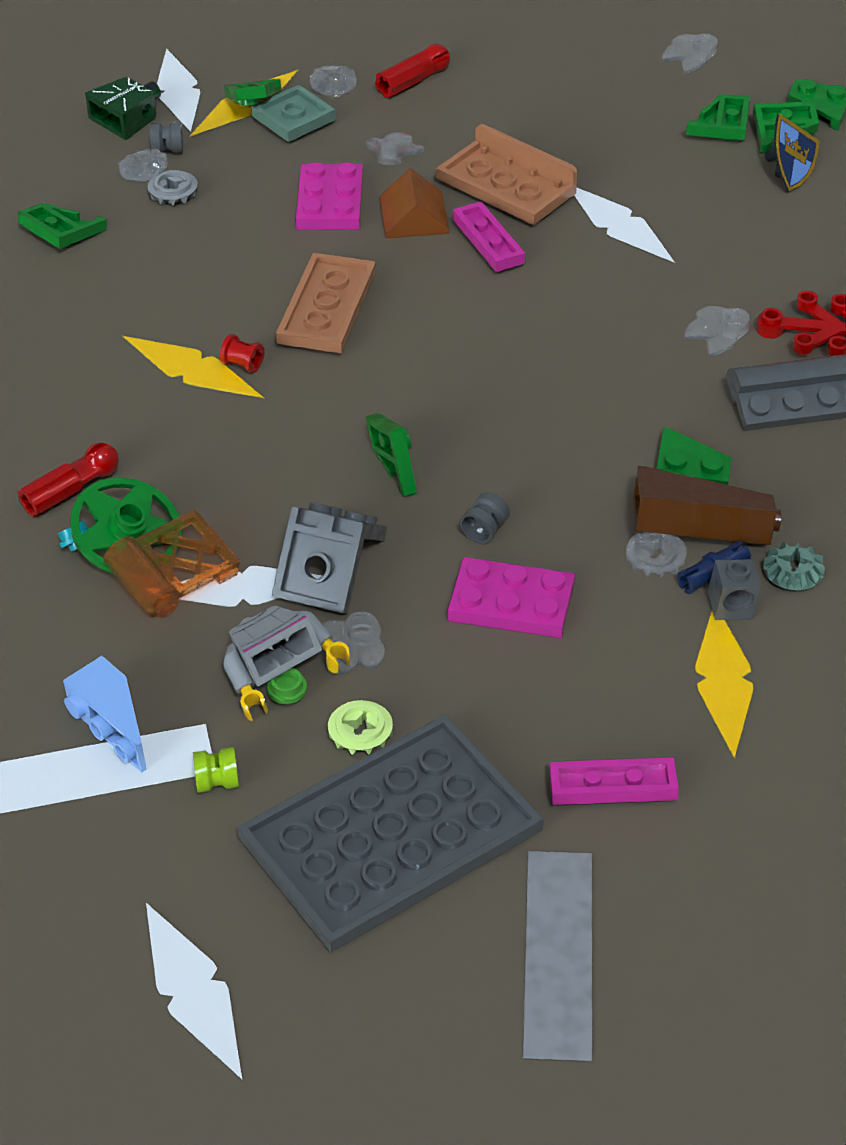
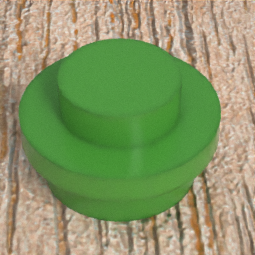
M290 668L268 681L267 692L269 697L279 704H293L305 696L307 682L297 669Z

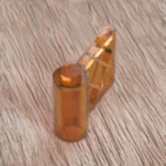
M196 509L136 539L132 536L124 537L115 542L104 555V562L151 617H165L178 606L177 600L214 580L221 584L237 576L239 572L237 568H239L240 560ZM193 524L200 532L201 540L179 536L180 530ZM157 541L172 544L171 555L157 553L150 545ZM177 546L199 550L197 561L175 557ZM203 551L218 554L224 562L219 565L202 562ZM173 566L195 571L194 578L181 583L173 574Z

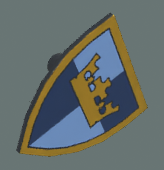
M779 113L775 123L774 148L766 150L764 156L768 162L776 160L775 176L782 179L788 192L801 186L809 178L815 167L820 141Z

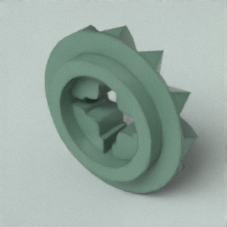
M799 541L795 546H789L783 542L779 548H770L768 556L764 558L763 568L765 575L772 583L784 589L795 591L810 589L819 584L824 577L825 566L823 565V556L815 554L813 547L802 548ZM791 561L799 562L795 571H792Z

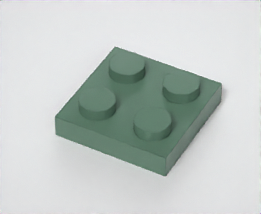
M299 84L251 106L252 117L288 142L296 140L300 136L336 120V109Z

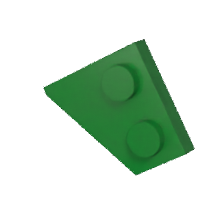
M280 78L224 85L225 97L234 100L235 104H240L241 106L258 104L259 98H267L282 91Z
M719 94L712 101L711 105L704 107L700 111L699 119L687 122L686 135L722 138L727 141H745L750 96Z
M380 413L366 416L372 450L382 462L390 478L398 477L399 492L403 497L417 493L408 451L412 448V442L407 429Z

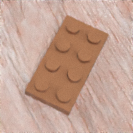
M313 253L276 331V344L342 353L376 274V261Z

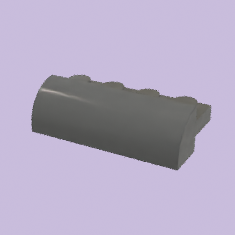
M846 354L730 368L726 373L732 404L738 407L743 431L846 418Z

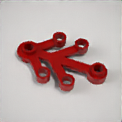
M812 291L800 292L797 297L796 306L800 311L807 312L816 320L783 317L781 311L775 308H767L758 316L756 330L764 338H778L783 334L784 329L816 332L813 334L801 332L794 336L793 350L798 354H810L814 348L828 342L827 353L830 356L846 354V338L840 336L846 335V323L841 322L818 305V296ZM836 294L831 299L830 311L846 319V295Z

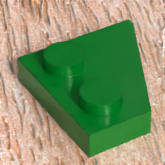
M796 79L788 94L787 102L814 101L818 118L821 115L830 120V128L839 131L846 116V88L840 85L816 83L811 79Z
M815 102L754 104L753 116L761 154H765L766 150L774 148V130L776 117L779 113L810 135L817 132L819 120Z
M40 203L18 212V224L59 249L69 247L75 242L107 230V219L98 216L95 220L88 221L80 219V211L62 209L46 203Z
M664 427L656 469L728 485L732 457L677 431Z

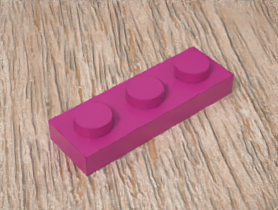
M482 201L453 209V221L495 272L507 270L525 263V252Z
M674 757L550 762L549 764L552 805L678 800L679 787Z

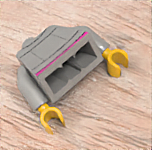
M272 606L254 617L243 619L238 626L228 632L232 644L227 647L223 661L224 669L236 693L242 694L240 703L245 717L253 721L249 711L253 705H261L265 714L268 713L264 696L260 691L252 689L254 685L259 687L322 651V648L326 652V666L328 670L332 673H338L339 664L336 658H341L346 664L350 665V652L347 644L332 641L333 635L313 613L309 611H291L279 606Z

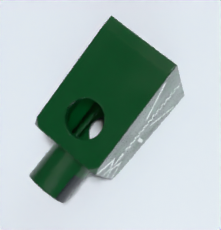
M123 77L85 93L89 119L124 140L132 137L156 118L155 100L161 96L160 88L155 82L151 81L141 85L129 77Z

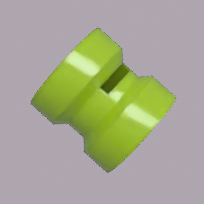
M234 747L221 748L218 753L212 754L205 750L193 752L197 793L210 792L213 787L223 786L225 789L239 788Z

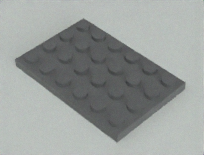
M444 714L237 826V833L241 842L331 953L542 831L544 819L448 716Z

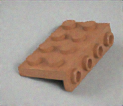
M480 124L475 128V141L436 168V179L535 225L576 194L577 169L568 162L487 125Z

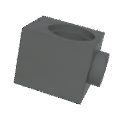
M753 559L715 560L708 589V596L715 620L753 619L761 588Z

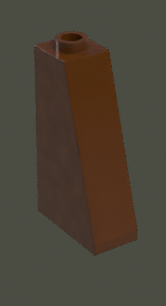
M638 466L633 494L636 531L727 541L739 540L746 543L771 545L773 531L779 532L781 510L776 509L773 495L646 466Z

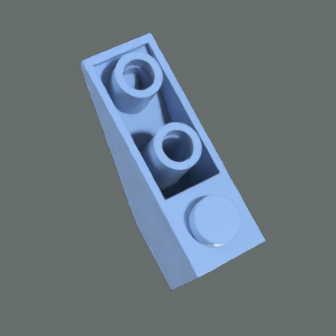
M100 656L63 680L67 696L64 699L65 706L74 718H81L89 725L90 730L100 741L105 739L113 746L115 753L123 762H130L140 772L146 770V763L127 678L107 659Z

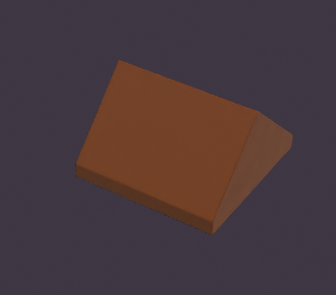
M409 168L379 196L386 239L449 234L442 191L413 169Z

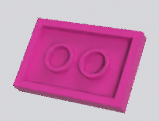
M317 162L301 164L296 230H360L363 164H352L349 162L341 164H321Z
M463 557L448 608V621L562 638L575 585V573Z

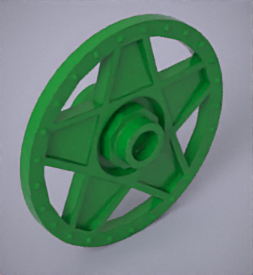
M108 478L90 485L78 496L70 515V531L78 550L96 567L115 575L135 577L148 575L160 570L174 557L182 538L181 520L172 502L157 488L132 478ZM111 488L132 489L121 501L101 492ZM152 498L166 511L171 523L150 515ZM84 505L96 523L81 534L79 515ZM171 544L163 556L148 564V545ZM115 549L125 566L110 562L96 554V552Z

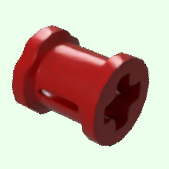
M234 334L228 335L220 348V361L227 365L234 363L243 366L250 373L257 372L264 360L265 348L262 344L257 342L249 344L241 341Z

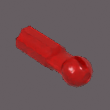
M434 43L425 50L377 73L374 83L378 92L383 94L385 98H389L434 73L444 71L449 66V51L445 46Z
M103 442L92 444L80 459L71 464L64 463L17 491L19 501L29 515L33 518L77 493L82 489V485L92 479L112 475L117 469L119 462L116 449Z

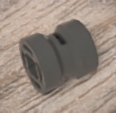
M172 122L170 125L164 126L161 123H150L152 154H162L164 150H171L173 153H183L182 122Z
M492 492L480 494L473 503V508L468 509L460 519V527L463 533L476 543L485 544L490 542L496 534L497 528L501 527L510 516L508 504L504 499Z

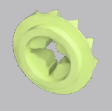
M356 700L345 703L331 714L328 721L329 739L335 741L337 749L347 748L352 755L357 750H365L370 755L373 748H383L387 738L392 737V717L383 706L375 702ZM363 720H365L367 729H364L361 734L356 735L354 729H358L362 725Z

